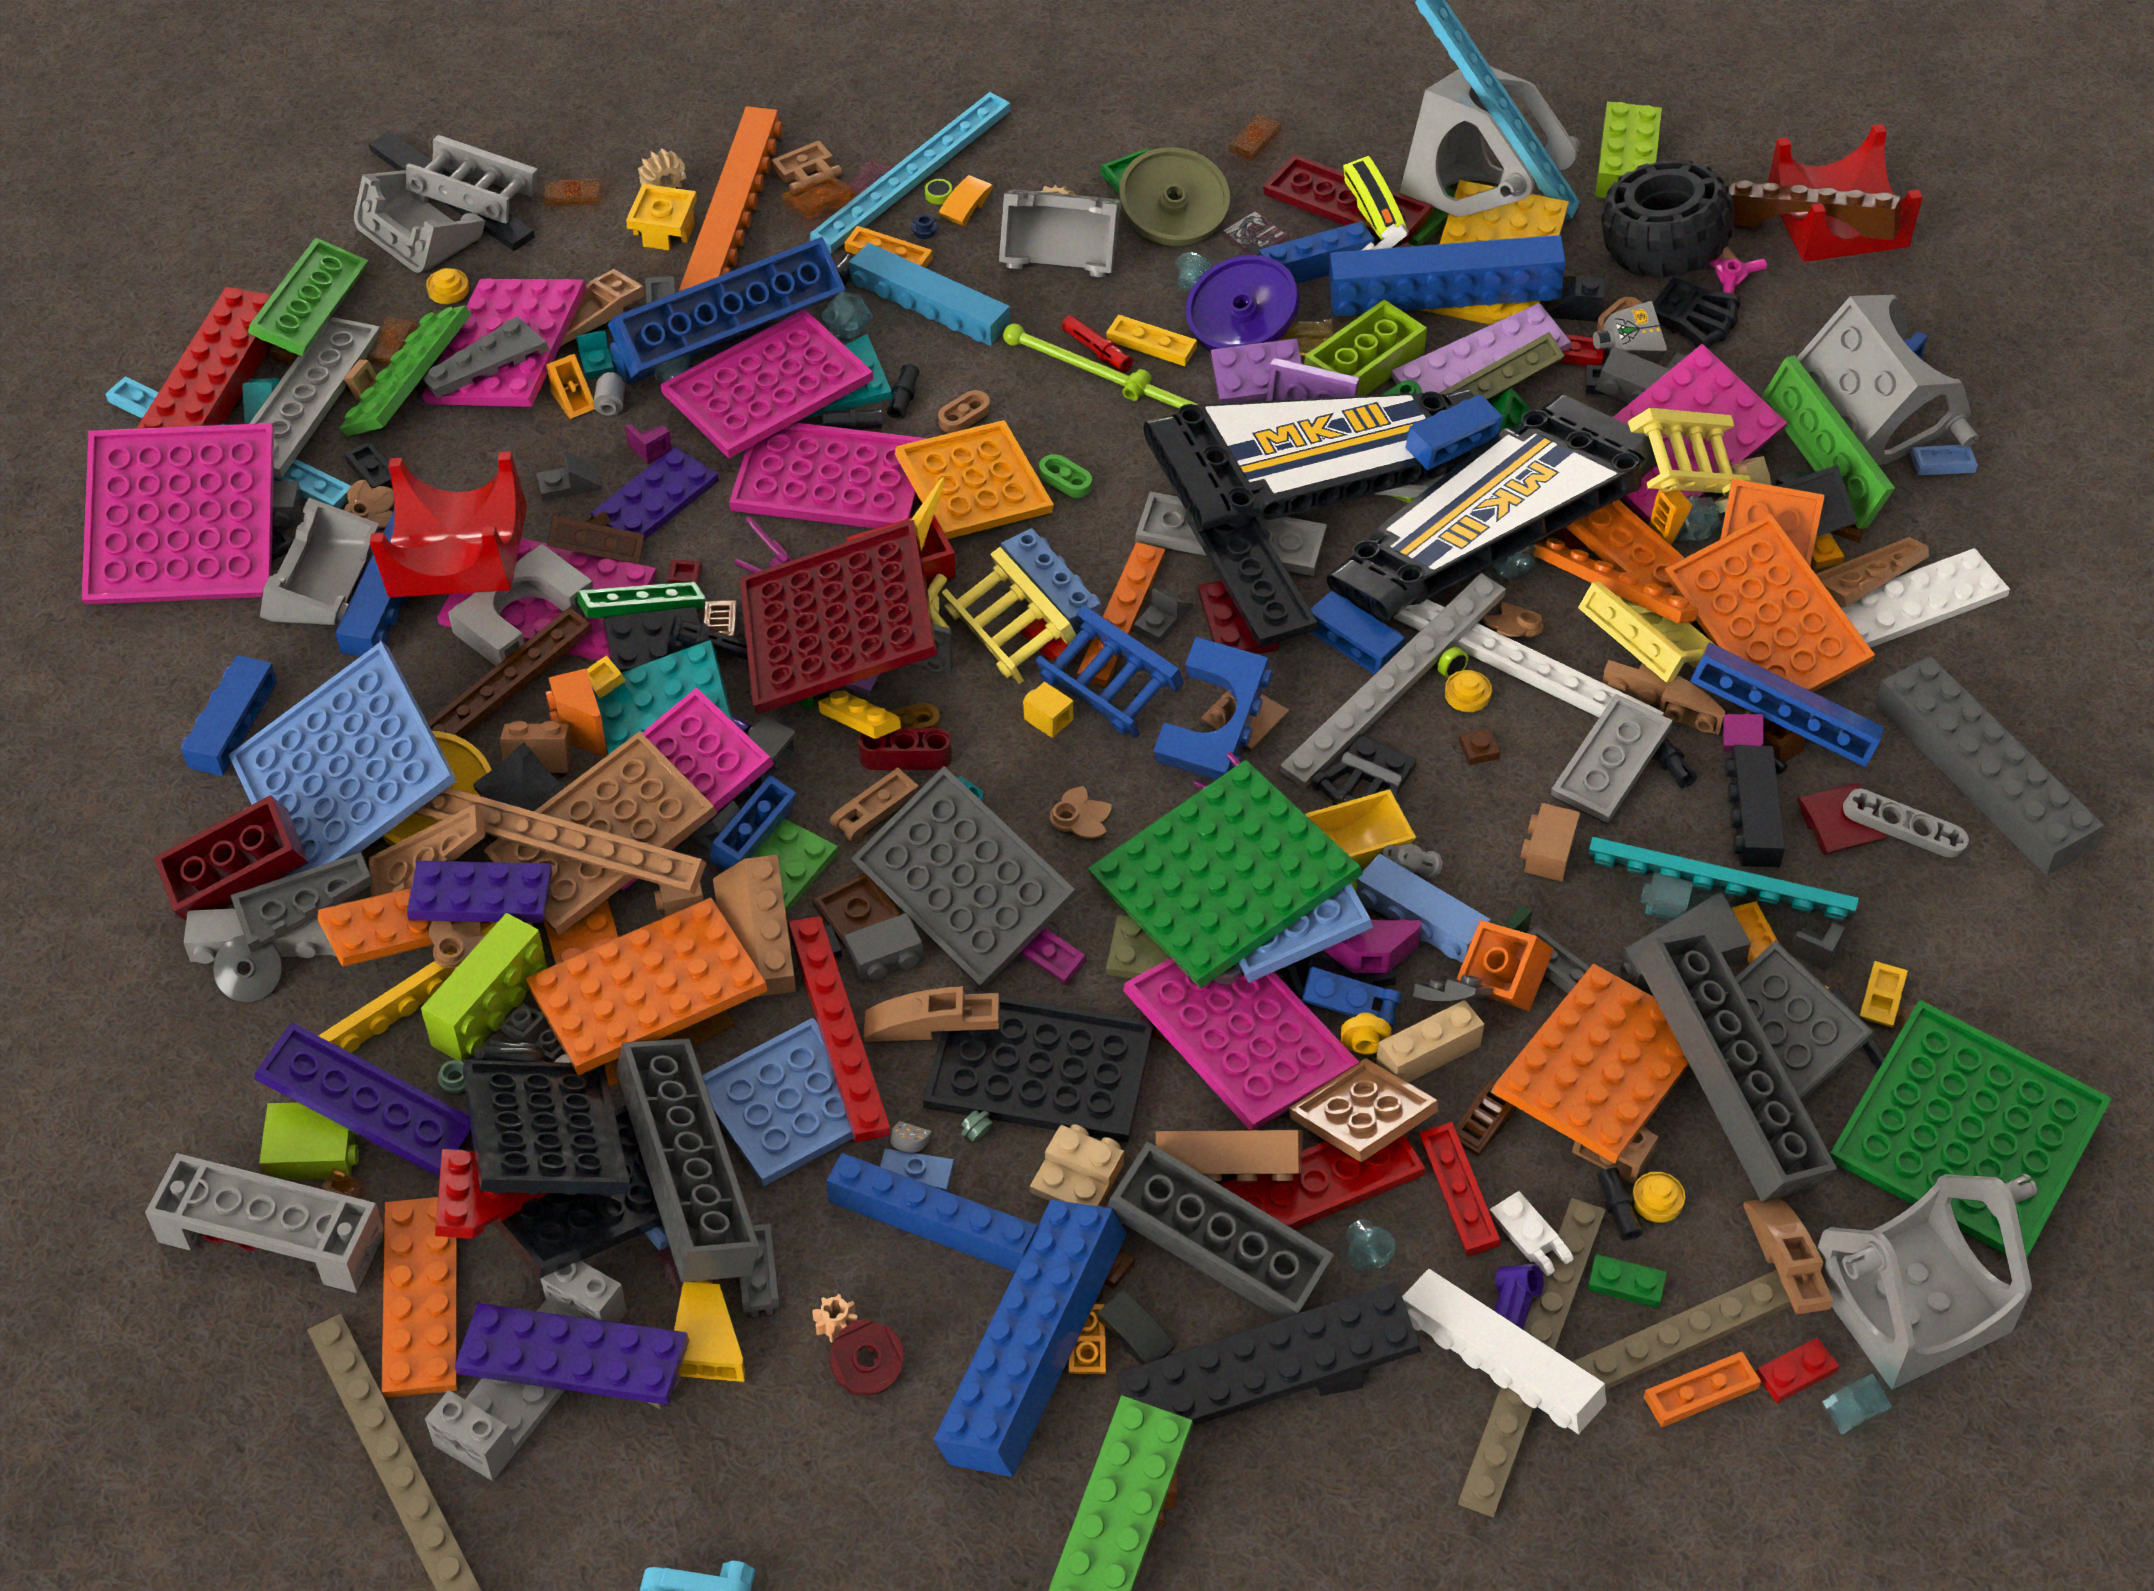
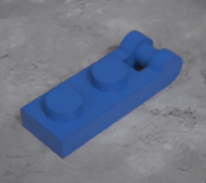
M1311 967L1301 1001L1351 1017H1356L1360 1013H1372L1387 1021L1391 1028H1393L1396 1021L1394 1011L1396 1005H1400L1402 993ZM1374 999L1383 1002L1381 1011L1371 1009Z

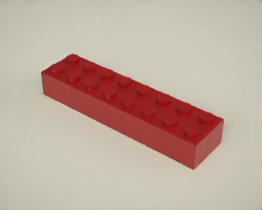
M225 287L136 429L224 424L243 393V383H249V380L252 379L272 346V343L263 341L248 333L250 323L271 295Z

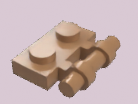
M820 141L771 160L772 169L784 183L796 180V182L789 184L792 194L801 191L804 193L809 192L813 189V186L823 182L825 184L834 181V178L843 174L840 165L829 167L833 164V155ZM815 171L818 172V173H816V174H813V175H811V176H808V174H810V173H813V172H815Z

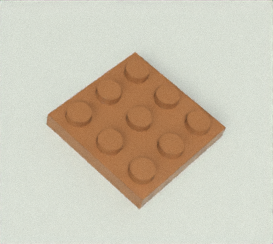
M1366 1058L1360 1061L1358 1065L1289 1107L1290 1119L1360 1162H1363L1439 1111L1438 1101Z

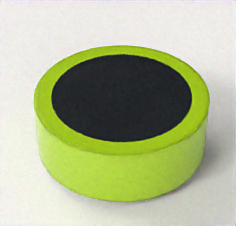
M934 179L925 185V198L932 204H944L952 193L951 183L944 179Z
M1452 647L1446 650L1439 659L1438 671L1448 679L1455 672L1466 668L1468 655L1459 647Z

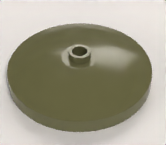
M1164 147L1145 152L1128 165L1120 181L1118 200H1121L1120 210L1125 220L1141 236L1162 245L1188 246L1208 239L1219 230L1228 213L1230 190L1223 173L1208 158L1188 149Z

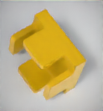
M642 184L626 219L627 229H632L633 235L639 236L641 233L643 247L670 250V235L679 236L682 242L688 243L695 226L693 209L697 201L696 191Z

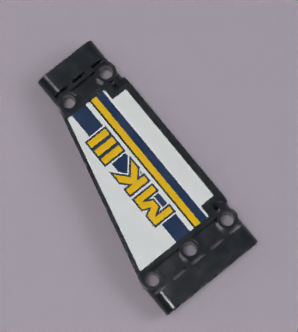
M1470 389L1442 395L1429 391L1413 394L1200 405L1186 404L1181 406L1176 414L1148 420L1143 425L1144 436L1148 446L1199 531L1226 524L1237 528L1244 527L1250 523L1251 518L1261 516L1263 520H1273L1434 479L1442 475L1446 470L1451 471L1483 446H1478L1430 470H1427L1405 448L1410 426L1417 421H1423L1434 416L1441 410L1449 409L1465 399L1475 397Z
M1558 395L1542 409L1530 410L1524 413L1521 418L1522 424L1515 430L1512 428L1502 430L1376 528L1370 540L1357 543L1353 547V556L1327 575V584L1331 591L1349 599L1352 604L1365 612L1387 622L1408 605L1421 604L1427 598L1623 496L1639 490L1642 485V478L1658 466L1649 436H1646L1645 433H1633L1628 424L1566 395Z

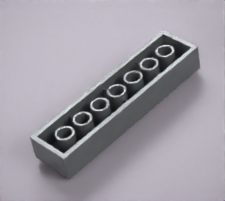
M1932 656L1881 681L1875 705L2045 876L2096 849L2104 825Z
M1708 928L1654 939L1635 961L1761 1202L1816 1188L1835 1172L1837 1167Z
M690 1039L622 1043L616 1074L681 1282L752 1276L759 1244Z

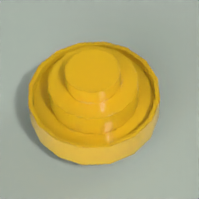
M444 268L431 274L426 282L429 298L440 304L459 302L466 297L470 288L467 276L457 269Z
M1473 670L1458 671L1452 674L1446 682L1445 698L1449 705L1459 711L1476 712L1482 710L1491 699L1492 685L1488 678Z
M1360 1013L1356 1017L1345 1021L1341 1026L1342 1044L1348 1050L1359 1054L1368 1055L1376 1053L1378 1051V1043L1391 1036V1026L1389 1023L1372 1013Z
M1649 1172L1642 1175L1635 1182L1632 1192L1635 1202L1633 1207L1637 1213L1646 1220L1655 1223H1664L1675 1219L1682 1212L1686 1198L1685 1190L1681 1183L1672 1175L1664 1172Z

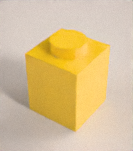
M1043 682L1037 689L1028 692L1024 698V720L1051 738H1054L1073 721V700L1046 682Z

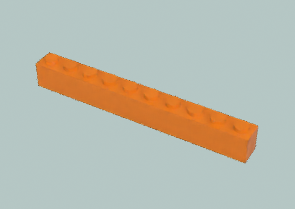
M745 107L679 291L731 272V267L736 266L738 261L737 249L738 247H743L745 239L744 230L745 228L749 229L751 224V210H756L758 202L757 193L758 191L762 192L764 187V173H769L770 156H775L777 148L776 139L782 136L783 123L779 121L778 110Z

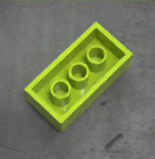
M1607 101L1595 197L1605 198L1611 185L1614 182L1617 183L1618 178L1626 172H1631L1638 166L1646 163H1656L1662 108Z
M1384 299L1306 354L1304 365L1358 377L1357 396H1366L1390 379L1393 369L1409 363L1424 354L1427 327Z
M506 913L421 1007L432 1047L464 1063V1060H468L471 1055L474 1056L476 1047H483L484 1040L492 1031L500 1029L505 1016L513 1007L520 1006L525 999L526 992L529 990L525 978L547 969L538 929Z

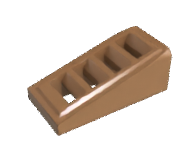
M736 600L705 602L704 623L710 627V630L736 637Z

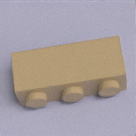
M1463 1000L1378 1043L1376 1064L1408 1083L1481 1047L1484 1023L1467 1001Z

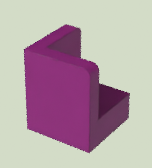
M632 424L625 426L627 445L647 464L659 459L672 449L670 431L664 425L654 430L649 429L642 434Z
M1724 714L1723 752H1732L1734 745L1763 746V714Z

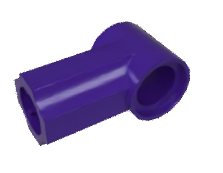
M1536 1264L1501 1266L1496 1273L1495 1279L1499 1296L1494 1311L1523 1330L1532 1297L1540 1296L1543 1291L1544 1277L1542 1271Z

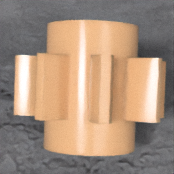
M841 1294L828 1299L821 1298V1310L815 1309L812 1311L813 1321L817 1322L815 1325L816 1334L822 1335L825 1333L830 1337V1342L832 1343L844 1327L858 1321V1316L854 1314L855 1303L853 1301L846 1303L841 1298Z

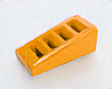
M1659 489L1649 527L1667 543L1672 545L1693 505L1680 490L1663 492L1662 489Z

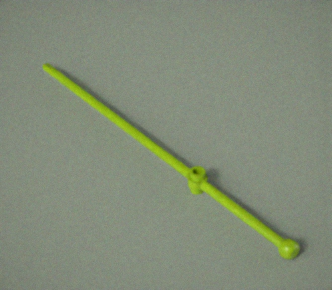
M1009 324L1004 330V341L1010 346L1023 344L1125 387L1122 391L1124 397L1133 401H1137L1140 396L1147 395L1178 409L1186 404L1199 405L1151 385L1152 377L1146 370L1139 369L1136 373H1132L1129 376L1026 334L1023 327L1019 324ZM1392 496L1407 503H1410L1412 500L1415 499L1409 497Z

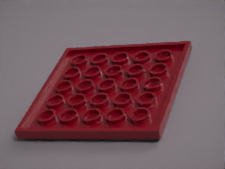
M914 520L740 578L752 701L757 714L938 655L918 529Z

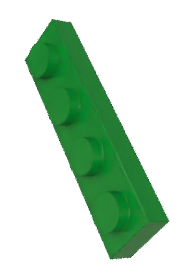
M696 582L578 590L577 602L586 618L595 619L693 607L704 609L706 600Z

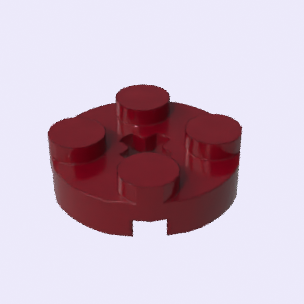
M871 1320L855 1321L844 1327L832 1344L829 1359L830 1369L835 1380L850 1394L876 1395L884 1392L894 1384L902 1369L904 1350L897 1334L886 1325L883 1326ZM865 1348L868 1353L874 1352L876 1354V1358L872 1361V1367L858 1363L857 1359L861 1356L859 1350Z

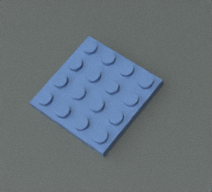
M1350 883L1238 963L1248 983L1365 932L1373 928V925Z
M814 1018L702 1075L718 1123L763 1187L854 1138L824 1042Z

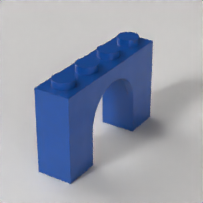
M1195 637L1185 664L1188 677L1227 689L1237 701L1235 713L1225 726L1207 733L1195 732L1163 723L1153 752L1156 762L1217 780L1235 767L1226 756L1227 752H1232L1242 762V756H1239L1242 746H1247L1250 742L1252 735L1250 724L1253 716L1258 717L1263 704V699L1260 696L1263 688H1269L1273 677V670H1270L1268 657Z

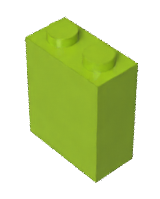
M298 1102L267 1103L259 1164L263 1175L283 1180L351 1178L352 1165H358L359 1148L358 1144H355L356 1135L359 1134Z

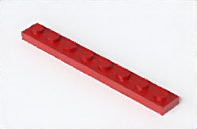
M818 916L788 921V932L854 1140L855 1142L887 1137L890 1135V1126L822 918Z

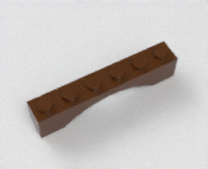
M1746 180L1733 182L1729 189L1733 202L1735 226L1755 227L1764 220L1776 215L1790 212H1809L1811 205L1822 203L1826 210L1825 215L1843 221L1867 238L1894 240L1900 228L1901 196H1893L1887 192L1878 194L1864 193L1860 190L1846 192L1836 191L1833 188L1811 189L1803 185L1788 187L1780 186L1777 183L1753 184Z

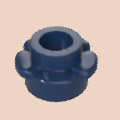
M919 215L913 220L911 230L916 237L929 239L938 230V223H936L935 218L929 215Z

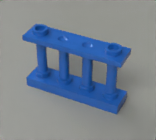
M1083 605L1076 613L1081 625L1079 628L1081 631L1052 664L1041 656L1036 659L1041 671L1039 675L1049 685L1054 686L1058 684L1109 719L1111 726L1120 734L1125 735L1128 732L1137 738L1140 733L1133 719L1161 687L1165 688L1168 686L1175 692L1178 691L1184 684L1179 668ZM1097 638L1103 642V649L1076 680L1063 672L1090 639L1094 640ZM1121 654L1127 658L1128 663L1099 696L1086 688L1113 655ZM1137 671H1146L1150 674L1151 680L1123 712L1110 704Z

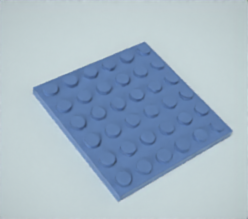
M382 641L228 754L251 805L272 795L289 811L309 863L285 875V877L360 853L457 781L388 646Z

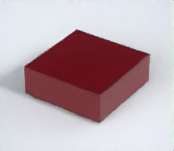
M671 560L667 584L696 582L699 587L703 568L702 561Z

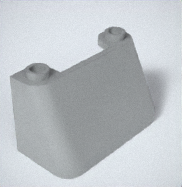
M406 170L362 175L354 211V222L357 229L416 273L430 271L479 240L483 233L485 220L475 213L464 214L460 221L454 222L428 203L429 197L406 190Z
M1014 189L1004 193L999 262L1006 263L1007 268L1022 269L1023 264L1030 262L1081 267L1090 271V276L1106 277V274L1111 273L1113 270L1121 200Z
M308 498L303 508V513H305L304 521L298 525L295 539L278 573L269 576L264 586L260 618L271 622L336 625L338 620H342L349 606L347 601L370 553L373 554L369 541L371 533L378 532L379 523Z

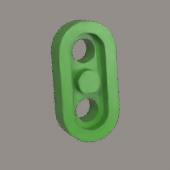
M1057 454L1047 455L1041 459L1039 475L1044 482L1073 498H1081L1091 492L1092 476L1084 468Z

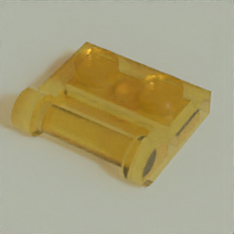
M1324 319L1323 322L1294 321L1288 331L1277 341L1297 338L1300 357L1305 359L1306 354L1333 336L1332 319Z

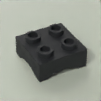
M522 743L505 760L473 784L474 789L481 797L530 811H535L564 789L525 743Z

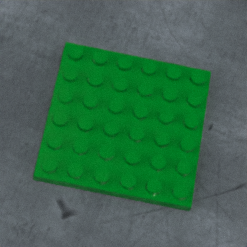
M1244 760L1088 868L1091 877L1200 989L1363 875L1361 866L1247 760Z
M1919 999L1830 1152V1156L1833 1162L1912 1205L1919 1201L1936 1184L1939 1177L1945 1174L1997 1177L2004 1183L2016 1179L2022 1174L2029 1175L2031 1178L2025 1184L2033 1180L2037 1188V1194L2034 1197H2029L2016 1203L2027 1259L2112 1098ZM1952 1198L1951 1207L1960 1231L2006 1255L2000 1224L1987 1205L1982 1201Z

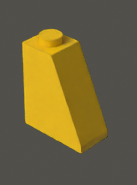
M707 1280L683 1282L674 1331L686 1332L689 1343L679 1371L680 1376L745 1382L746 1374L743 1357L720 1284H713Z

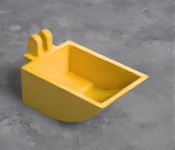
M1390 789L1305 814L1361 866L1362 872L1379 853L1383 855V850L1387 845L1398 847L1411 844L1416 838Z

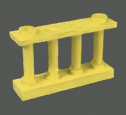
M1648 408L1628 421L1631 432L1645 433L1646 436H1649L1660 475L1646 482L1648 488L1662 489L1663 492L1682 490L1723 493L1724 496H1729L1732 479L1751 482L1750 475L1733 474L1722 440L1724 432L1734 427L1731 415ZM1662 435L1670 438L1679 470H1672ZM1682 437L1690 439L1700 472L1692 471ZM1702 438L1710 441L1720 473H1713Z
M999 547L990 554L996 564L993 567L994 571L957 600L947 588L942 591V594L948 602L944 607L954 620L960 617L999 661L996 663V666L1006 678L1012 676L1020 684L1024 682L1017 669L1021 663L1053 638L1055 640L1061 638L1069 645L1077 635L1070 622ZM1008 580L1012 584L1010 586L1011 590L973 619L965 610L1000 581L1005 582ZM1026 599L1029 602L1028 610L995 636L990 638L982 629L1016 601ZM1043 618L1047 622L1045 625L1046 629L1008 658L1000 647L1035 619L1039 621Z
M1592 582L1578 607L1666 683L1674 681L1684 663H1689L1692 667L1696 668L1708 643L1714 644L1689 622L1677 624L1615 595L1601 582Z

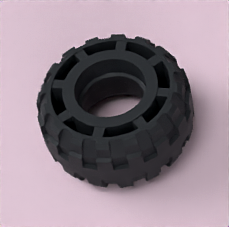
M1659 160L1657 163H1646L1638 166L1631 172H1626L1618 178L1617 183L1614 182L1611 185L1604 199V206L1601 207V224L1606 249L1611 251L1612 258L1623 269H1631L1633 274L1643 277L1645 275L1653 276V278L1679 277L1687 275L1688 272L1699 271L1707 267L1710 261H1715L1719 258L1733 235V202L1728 185L1717 172H1712L1710 167L1701 163L1694 164L1691 160Z

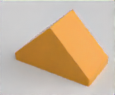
M575 354L546 364L551 393L569 419L595 409L593 397Z

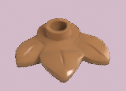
M366 480L355 482L347 492L349 503L345 506L344 511L379 523L378 529H385L393 514L390 511L394 505L393 489L386 486H378L372 489Z
M1501 602L1500 615H1485L1482 618L1488 627L1497 629L1499 634L1510 637H1534L1541 634L1544 628L1540 614L1505 602Z
M1084 786L1076 787L1065 792L1062 801L1058 802L1051 810L1050 823L1055 829L1063 832L1072 831L1080 838H1100L1106 834V829L1102 823L1110 816L1112 804L1088 800L1086 788Z
M433 921L429 927V937L434 944V960L445 968L458 967L486 936L481 935L480 922L456 921L453 924L450 921ZM447 952H455V953H456V954H453V955H446Z

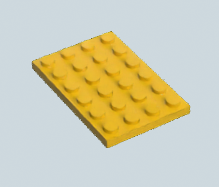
M1459 180L1454 198L1459 200L1496 187ZM1530 194L1523 200L1463 217L1454 216L1449 213L1439 244L1560 235L1569 201ZM1541 300L1522 303L1437 308L1434 310L1422 309L1421 311L1490 325L1541 303Z

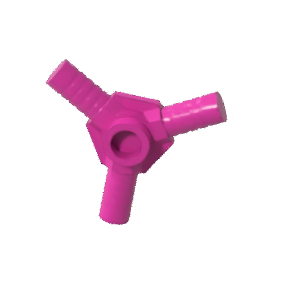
M1719 257L1715 261L1709 262V265L1715 268V272L1721 284H1723L1722 292L1733 294L1735 286H1738L1749 273L1767 268L1764 258L1742 263L1736 259L1722 260Z

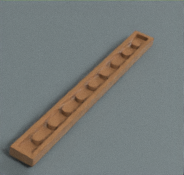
M449 787L414 812L417 815L442 821L475 804L483 810L484 829L487 835L691 894H695L706 866V862L696 857Z

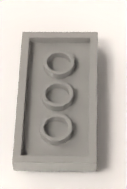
M1615 694L1552 787L1551 795L1609 823L1671 730L1673 720Z

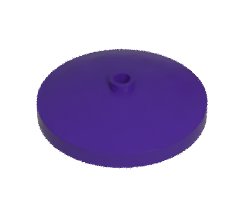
M1261 255L1237 256L1213 266L1196 281L1187 298L1186 319L1195 339L1210 351L1212 349L1273 342L1279 340L1293 324L1299 310L1300 297L1293 275L1280 262Z

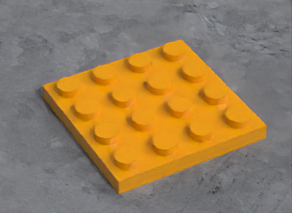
M1005 420L896 446L895 455L922 504L938 481L944 477L945 482L934 515L947 539L1053 512L1054 504Z

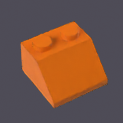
M587 669L549 677L551 690L546 691L545 694L549 709H555V711L549 712L551 721L569 723L572 745L601 757L608 755L601 714Z
M1480 920L1457 979L1461 980L1462 975L1482 979L1481 985L1493 988V993L1491 996H1488L1489 998L1530 1012L1554 949L1537 936Z

